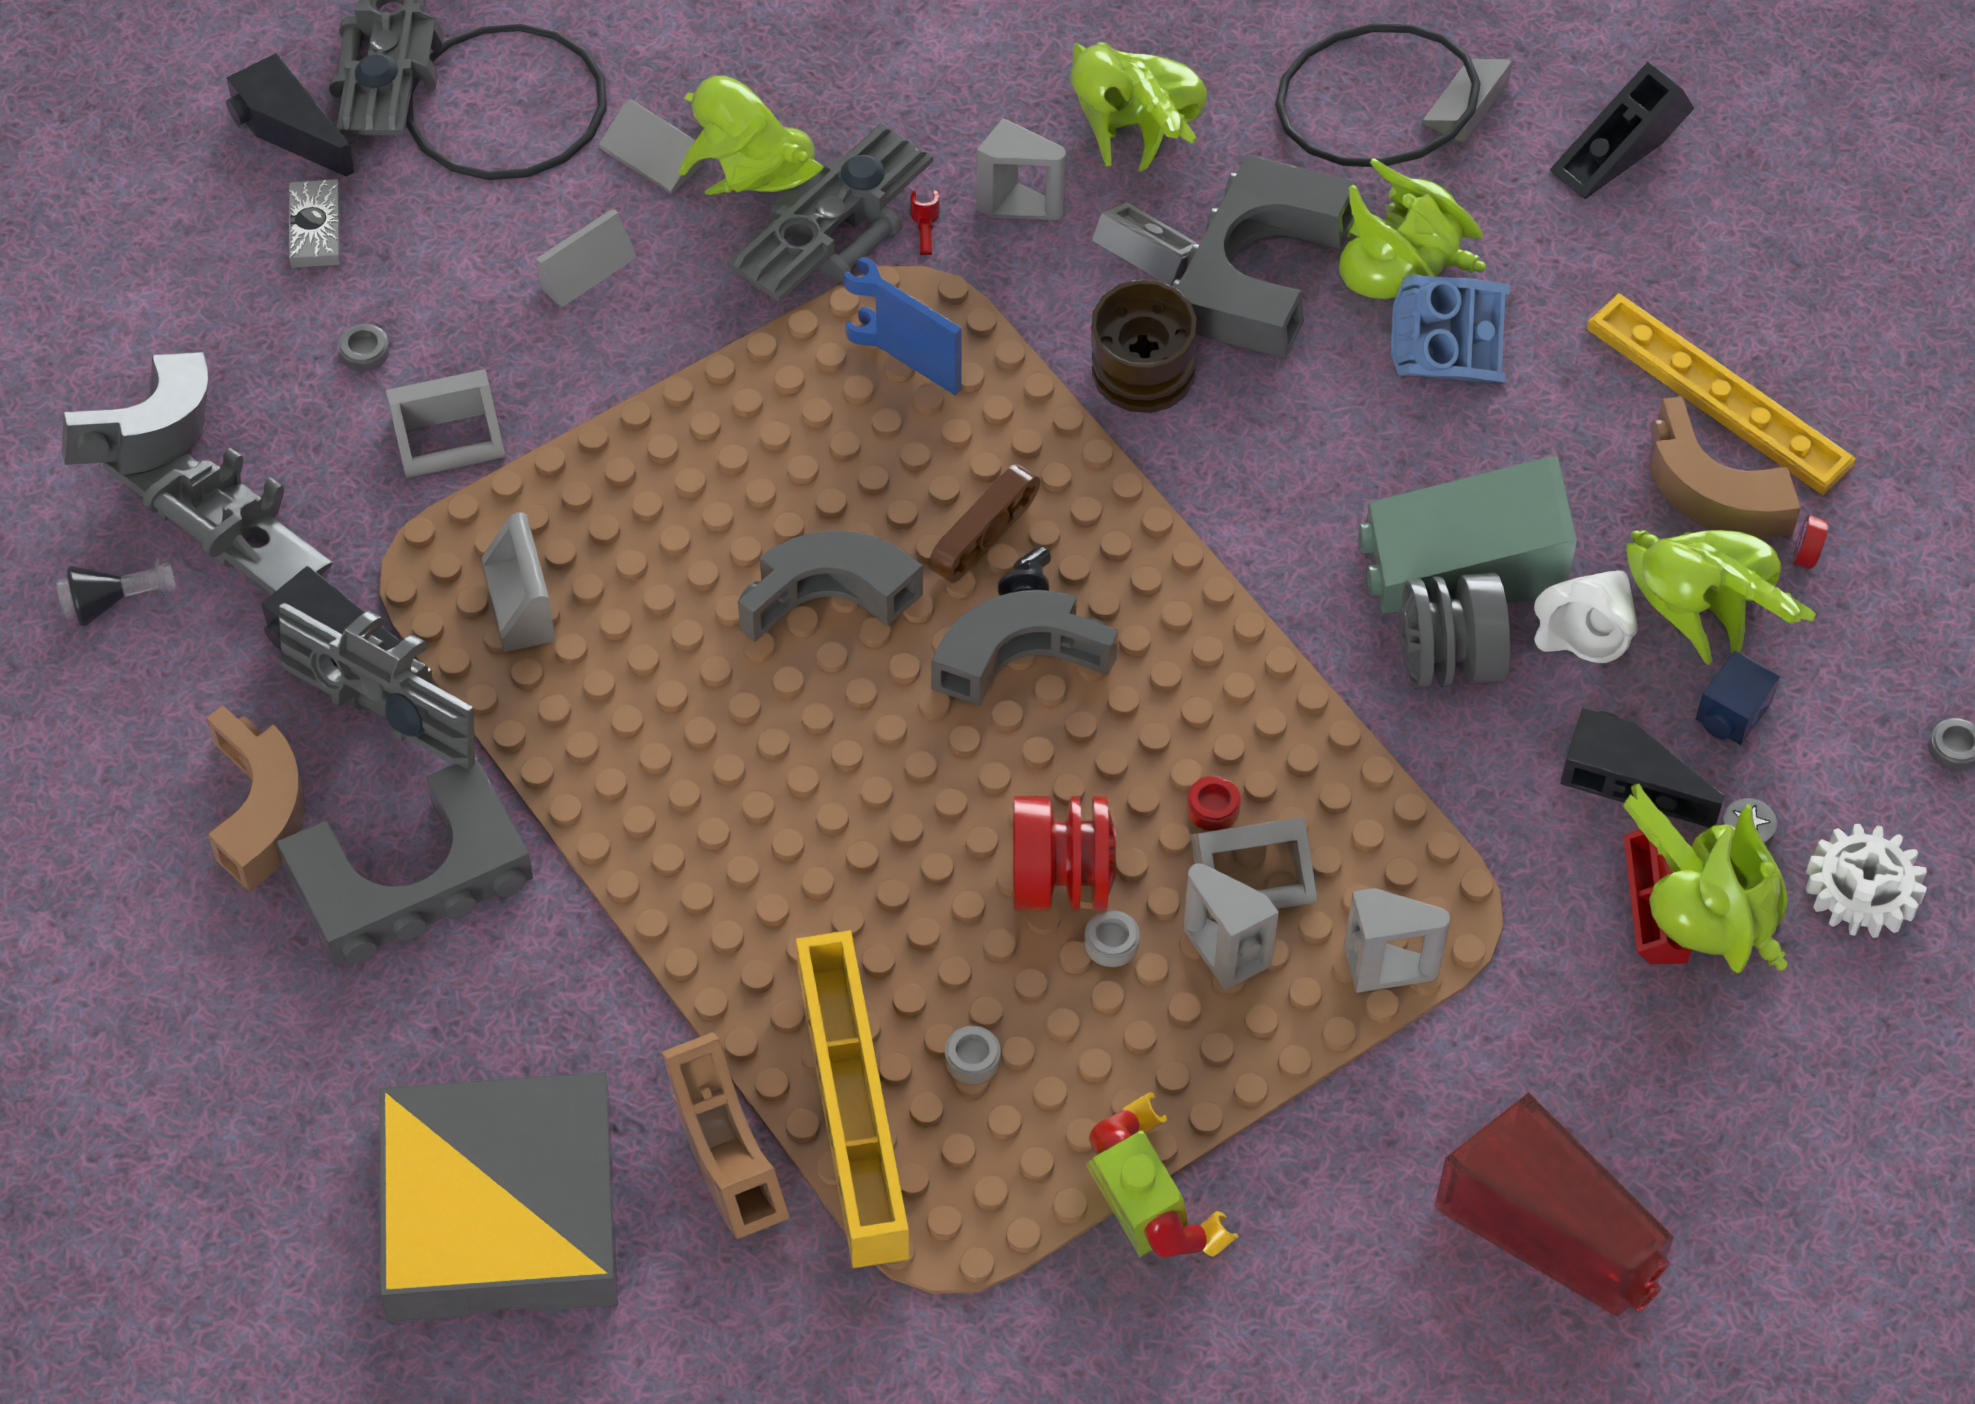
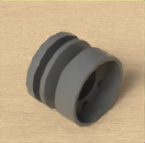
M1496 573L1461 575L1458 579L1455 599L1451 600L1448 588L1442 577H1433L1431 579L1428 593L1424 582L1420 578L1406 580L1402 593V608L1399 613V638L1402 656L1408 667L1410 682L1415 689L1429 688L1432 684L1434 672L1440 687H1449L1453 682L1456 662H1460L1463 675L1469 685L1502 683L1507 679L1510 667V626L1504 588L1500 577Z

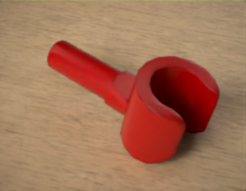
M933 190V200L928 203H921L916 200V191H913L910 196V211L912 219L918 223L920 255H932L933 222L939 218L940 214L939 193Z

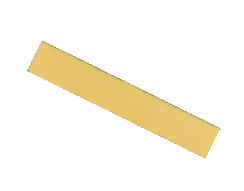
M1620 293L1588 321L1586 328L1588 331L1683 396V398L1781 467H1788L1791 474L1821 495H1824L1854 466L1856 460L1854 456Z

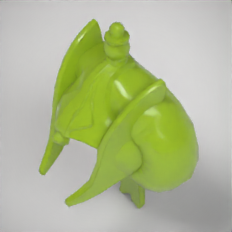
M1100 42L1087 49L1080 44H1074L1070 83L1096 136L1105 166H1112L1110 138L1116 136L1117 128L1126 125L1138 124L1143 134L1145 147L1138 169L1139 172L1146 170L1151 164L1164 134L1169 138L1176 139L1180 136L1191 144L1195 143L1197 137L1189 124L1194 123L1202 115L1208 97L1204 82L1192 69L1185 64L1164 57L1114 50L1108 43Z
M711 76L704 80L694 93H687L684 97L686 101L691 103L693 115L704 129L689 148L678 173L684 176L697 161L712 158L720 161L726 176L725 179L705 190V194L713 195L723 192L730 193L731 191H783L805 183L824 168L822 164L815 161V147L811 138L801 130L783 127L761 99L743 83L728 76Z
M1372 158L1370 164L1393 186L1389 191V199L1394 201L1389 205H1385L1387 220L1371 214L1362 201L1355 185L1349 187L1350 205L1355 222L1347 237L1355 239L1349 241L1341 253L1339 273L1346 286L1357 294L1373 299L1388 300L1396 298L1404 277L1410 275L1437 277L1445 268H1451L1453 265L1461 270H1468L1471 274L1475 271L1479 273L1485 271L1486 264L1480 261V256H1474L1472 252L1460 249L1463 237L1481 239L1483 237L1482 230L1472 216L1460 207L1453 196L1442 186L1425 179H1410Z
M1636 530L1631 533V539L1634 541V544L1627 543L1626 551L1630 570L1636 584L1651 605L1689 638L1703 661L1708 665L1712 663V656L1708 638L1703 630L1699 615L1700 612L1706 609L1714 612L1727 628L1731 653L1734 650L1740 653L1743 645L1746 600L1755 601L1791 624L1801 622V619L1814 621L1816 616L1814 611L1794 599L1790 592L1783 593L1778 587L1774 588L1782 570L1781 562L1776 551L1766 542L1755 536L1738 531L1711 530L1695 533L1685 532L1681 536L1659 540L1656 535L1649 534L1646 530L1641 532Z
M1640 784L1632 786L1633 796L1630 794L1622 806L1635 820L1637 827L1645 834L1648 840L1657 847L1658 854L1665 858L1668 866L1673 871L1672 874L1666 875L1655 884L1649 898L1652 916L1660 929L1681 947L1705 954L1723 955L1731 969L1737 974L1741 973L1747 964L1752 946L1758 949L1760 956L1768 961L1767 964L1769 966L1775 965L1777 970H1785L1787 968V961L1783 957L1786 953L1781 951L1780 944L1772 939V935L1785 916L1787 909L1786 887L1778 866L1755 827L1751 805L1747 804L1740 813L1736 822V828L1728 824L1714 825L1697 836L1690 846L1673 827L1668 818L1656 808L1644 793Z

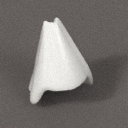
M1624 571L1603 572L1555 584L1545 589L1537 597L1534 604L1535 614L1540 620V626L1536 631L1534 641L1537 647L1544 652L1568 650L1579 658L1594 663H1607L1616 660L1629 648L1632 637L1638 630L1630 582Z

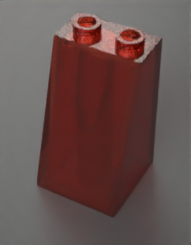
M1529 1092L1445 1157L1434 1205L1445 1216L1616 1317L1631 1305L1637 1311H1640L1660 1292L1662 1287L1658 1282L1670 1265L1667 1256L1674 1236Z

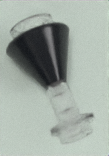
M159 557L155 558V569L116 576L69 566L67 577L55 580L64 619L77 618L81 626H87L125 596L160 589L163 597L168 598L167 592L177 590L171 561L160 562Z

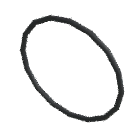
M520 23L479 27L446 40L443 43L442 50L438 52L433 51L429 57L433 62L449 47L482 34L515 31L555 39L581 56L596 79L598 107L586 133L561 155L529 168L487 171L452 162L427 145L414 123L413 92L420 80L417 77H413L406 127L423 153L452 172L486 180L530 177L563 164L593 139L607 109L605 77L589 52L557 31Z
M1372 23L1335 32L1305 49L1282 75L1275 106L1284 132L1308 154L1341 166L1373 167L1370 164L1372 158L1343 157L1310 144L1292 128L1284 105L1290 79L1310 56L1337 41L1368 33H1411L1441 43L1463 61L1472 84L1467 109L1449 132L1422 148L1385 158H1374L1386 166L1423 158L1450 142L1475 114L1481 82L1471 57L1447 36L1412 24Z

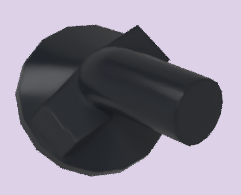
M1038 546L1019 558L1013 565V570L1004 575L998 582V594L1001 596L1020 591H1049V581L1043 575L1042 570L1051 561L1049 551L1042 546Z

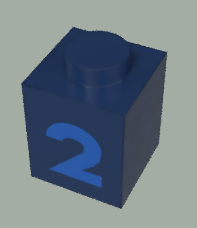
M1734 650L1702 693L1695 719L1701 722L1706 731L1712 736L1719 739L1729 738L1741 745L1773 702L1780 676Z

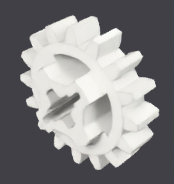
M1854 824L1851 835L1848 837L1839 828L1833 830L1830 842L1822 839L1818 842L1814 856H1811L1806 870V874L1810 876L1806 892L1818 895L1813 908L1816 912L1829 909L1832 912L1829 921L1832 927L1839 924L1842 920L1848 922L1849 934L1853 936L1857 934L1860 926L1868 927L1872 938L1879 936L1884 924L1893 933L1898 932L1903 919L1908 921L1914 919L1927 887L1922 885L1927 873L1926 868L1914 866L1919 854L1918 851L1911 849L1903 852L1900 849L1903 837L1898 834L1890 841L1884 839L1883 827L1878 825L1873 830L1872 835L1865 834L1860 824Z

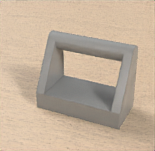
M1002 118L977 149L976 210L992 218L1060 219L1064 214L1065 148ZM1019 165L1046 166L1045 195L1018 183Z
M485 369L386 390L391 420L406 479L505 458ZM484 414L490 441L416 457L411 456L406 434L407 430Z
M522 512L514 513L508 517L481 557L504 652L556 641L550 599L528 516Z
M1304 817L1190 835L1195 864L1202 863L1213 869L1212 853L1288 841L1299 884L1257 891L1267 895L1276 909L1317 902ZM1207 909V914H1208L1209 919H1210V920L1214 919L1213 916L1211 915V913H1210V912L1208 911V909Z
M1202 863L1193 864L1188 870L1183 930L1223 989L1227 990L1271 967L1279 912L1268 896ZM1207 909L1216 922L1206 918Z
M1376 888L1353 891L1344 949L1356 993L1435 980L1439 975L1450 924L1449 913L1445 909ZM1424 936L1421 954L1386 943V941Z

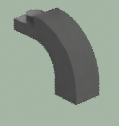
M203 352L152 355L150 398L138 405L124 409L64 412L61 451L64 464L117 462L120 475L159 468L186 453L199 438L205 422L208 370Z
M820 531L792 538L770 549L760 557L761 581L751 583L738 600L740 631L755 642L796 606L820 597H838L853 601L888 626L923 595V565L897 546L875 536L859 532Z
M1041 590L1020 591L1001 595L972 608L960 617L947 631L931 660V689L980 706L994 677L1003 667L1014 660L1032 655L1058 657L1109 675L1117 658L1118 630L1108 627V625L1098 619H1085L1076 616L1077 597Z

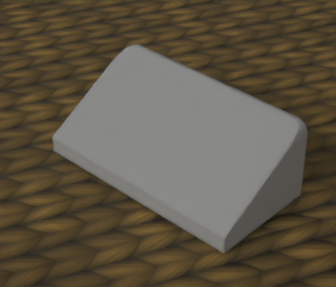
M1472 59L1481 82L1476 111L1454 139L1465 143L1509 83L1512 61L1506 59ZM1464 65L1424 117L1422 124L1445 134L1449 132L1465 112L1472 84Z
M629 99L622 106L599 143L600 149L671 195L703 166V160H699L684 176H681L678 171L695 139L632 99Z
M1127 202L1102 212L1092 237V241L1170 286L1187 269L1190 250L1197 243Z
M615 209L609 210L537 257L536 263L540 288L559 306H565L637 258L618 212Z

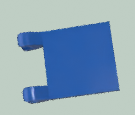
M860 257L856 262L857 270L860 274H864V276L856 277L846 271L843 274L844 286L852 294L876 297V313L868 307H862L858 311V318L861 323L866 325L858 327L853 325L851 321H848L845 324L847 338L855 344L879 347L953 395H956L961 390L962 328L882 279L874 262L869 258Z

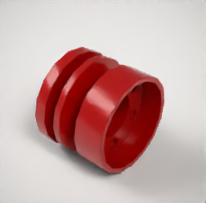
M1014 796V911H1050L1055 886H1066L1071 911H1080L1081 886H1092L1093 911H1107L1108 896L1116 879V829L1108 809L1107 796H1093L1092 821H1081L1080 796H1071L1066 821H1055L1050 796Z

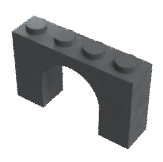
M1246 155L1238 172L1230 174L1225 188V197L1219 208L1214 207L1211 210L1207 220L1206 233L1201 243H1195L1192 246L1188 256L1187 269L1182 279H1176L1172 284V287L1177 288L1191 302L1197 318L1196 334L1286 359L1304 323L1301 290L1246 276L1235 269L1231 262L1250 243L1272 236H1289L1341 249L1355 222L1350 205L1349 187L1352 185L1356 186V182Z
M476 756L475 766L469 770L454 764L426 777L431 803L452 840V847L448 857L439 869L419 882L404 886H385L373 883L359 875L347 860L327 820L277 841L283 867L334 967L346 961L352 964L365 961L382 945L396 939L400 941L412 940L421 935L427 925L445 917L450 919L461 918L469 914L476 907L477 903L495 895L500 897L513 895L524 887L526 881L533 879L529 852Z

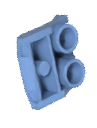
M1421 275L1404 277L1394 301L1392 313L1390 354L1398 375L1440 377L1469 382L1506 383V373L1502 372L1505 296L1510 294V284L1471 278Z

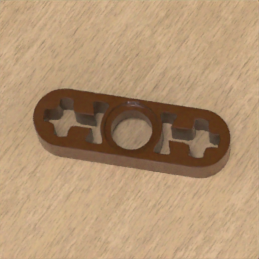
M1019 464L1009 467L939 540L931 553L928 563L929 569L950 583L960 580L1031 505L1038 493L1040 478Z

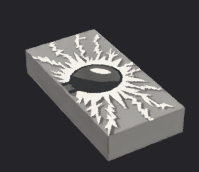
M338 179L289 182V260L291 268L340 265V188Z

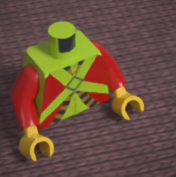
M1153 1093L1145 1094L1126 1105L1122 1111L1096 1124L1090 1132L1089 1141L1097 1156L1088 1161L1086 1167L1139 1257L1151 1251L1162 1257H1173L1198 1253L1202 1250L1207 1255L1214 1257L1238 1238L1237 1233H1229L1222 1226L1221 1223L1227 1217L1220 1211L1214 1212L1200 1225L1188 1224L1184 1199L1146 1136L1147 1132L1165 1123L1167 1120L1166 1115L1159 1117L1152 1109L1150 1100L1155 1098Z

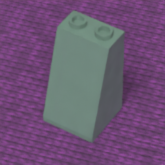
M1558 456L1546 457L1371 501L1368 506L1366 523H1359L1358 526L1361 554L1370 553L1372 565H1367L1366 568L1369 596H1378L1381 613L1400 612L1402 608L1403 587L1407 579L1420 578L1424 582L1428 593L1431 579L1433 577H1442L1448 588L1451 600L1455 599L1458 579L1461 575L1496 573L1501 579L1506 602L1536 600L1548 587L1569 579L1577 543Z

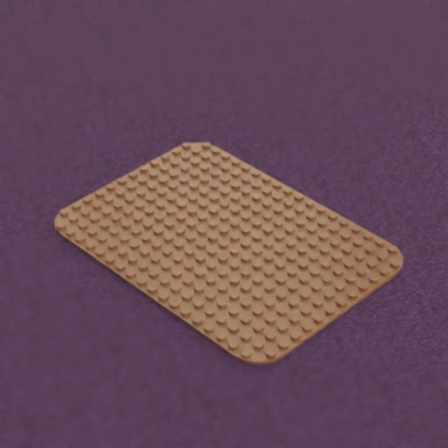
M885 265L877 267L882 279L962 328L961 390L956 395H953L879 347L859 345L851 342L846 336L845 324L851 321L855 326H865L866 324L859 321L858 311L862 307H868L876 313V297L852 294L845 289L843 282L427 507L398 531L381 561L379 595L394 630L402 640L410 635H415L427 642L426 650L416 656L417 660L432 669L431 679L438 688L473 707L474 737L698 1037L714 1032L719 1038L734 1085L845 1233V1224L798 974L796 939L851 930L909 1229V1259L875 1266L890 1279L931 1294L977 1293L1017 1277L1114 1214L1086 1167V1163L1097 1156L1089 1141L1090 1132L1096 1124L1122 1111L1126 1105L1145 1094L1153 1093L1155 1098L1150 1100L1152 1109L1159 1117L1166 1115L1167 1120L1165 1123L1147 1132L1146 1136L1172 1177L1461 992L1491 963L1504 924L1500 888L1480 854L993 303L960 276L926 266ZM1019 464L1040 478V487L1031 505L960 580L950 583L929 569L928 563L931 553L939 540L1009 467ZM522 512L528 516L550 599L556 641L504 652L481 557L508 517L514 513ZM820 531L859 532L875 536L897 546L923 565V595L888 626L853 601L838 597H820L796 606L755 642L740 631L738 600L751 583L761 581L760 557L770 549L792 538ZM1038 546L1046 548L1051 556L1050 563L1042 568L1043 575L1049 581V591L1077 597L1076 616L1085 619H1098L1108 625V627L1118 630L1117 658L1109 675L1058 657L1032 655L1014 660L1003 667L994 677L980 706L931 689V660L947 631L960 617L972 608L1000 596L998 594V582L1000 579L1013 570V565L1019 558ZM1207 776L1226 778L1234 783L1240 792L1241 805L1239 817L1229 828L1300 817L1305 818L1317 893L1316 903L1277 909L1279 914L1271 967L1227 990L1223 989L1183 930L1188 870L1195 864L1190 835L1210 832L1197 827L1190 820L1186 808L1187 796L1191 786L1197 780ZM1014 796H1050L1055 821H1066L1071 796H1080L1081 821H1092L1093 796H1107L1108 809L1116 829V879L1108 896L1107 910H1117L1128 914L1139 927L1138 952L1130 962L1119 967H1106L1094 962L1087 954L1084 944L1086 926L1093 916L1103 912L1093 911L1092 886H1081L1080 911H1071L1066 886H1055L1050 911H1014ZM1288 841L1212 853L1215 870L1255 890L1299 884ZM1376 888L1445 909L1449 913L1450 924L1439 975L1435 980L1356 993L1344 949L1353 891ZM1424 936L1386 941V943L1421 954ZM962 1027H983L991 1031L999 1041L1001 1050L1000 1066L996 1074L983 1083H962L952 1077L946 1068V1042L952 1033Z

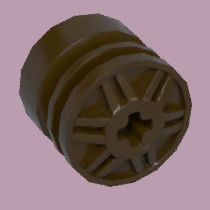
M1137 279L1119 284L1101 297L1093 310L1091 324L1092 377L1098 391L1111 404L1130 412H1157L1169 409L1185 398L1193 385L1196 366L1197 318L1191 302L1177 288L1160 281Z

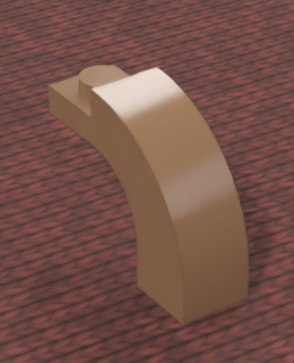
M1683 396L1663 398L1658 419L1653 420L1651 425L1654 450L1649 470L1664 497L1686 517L1711 530L1738 531L1757 538L1793 535L1801 506L1788 467L1742 471L1716 462L1698 444Z
M222 705L206 717L213 743L252 780V787L246 801L239 810L212 830L208 837L215 860L244 888L251 892L282 864L277 841L301 831L305 814L304 792L294 753L279 729L273 724L260 734L247 717L241 716L237 719Z
M712 1032L662 1051L663 1061L674 1092L672 1098L688 1143L716 1206L736 1239L790 1219L775 1169L760 1150L742 1111L719 1038Z

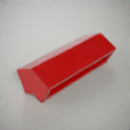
M1640 829L1625 834L1623 839L1637 953L1650 964H1687L1692 950L1681 947L1660 929L1652 916L1649 900L1655 884L1666 875L1672 874L1673 871L1668 866L1665 858L1658 854L1657 847L1648 840Z

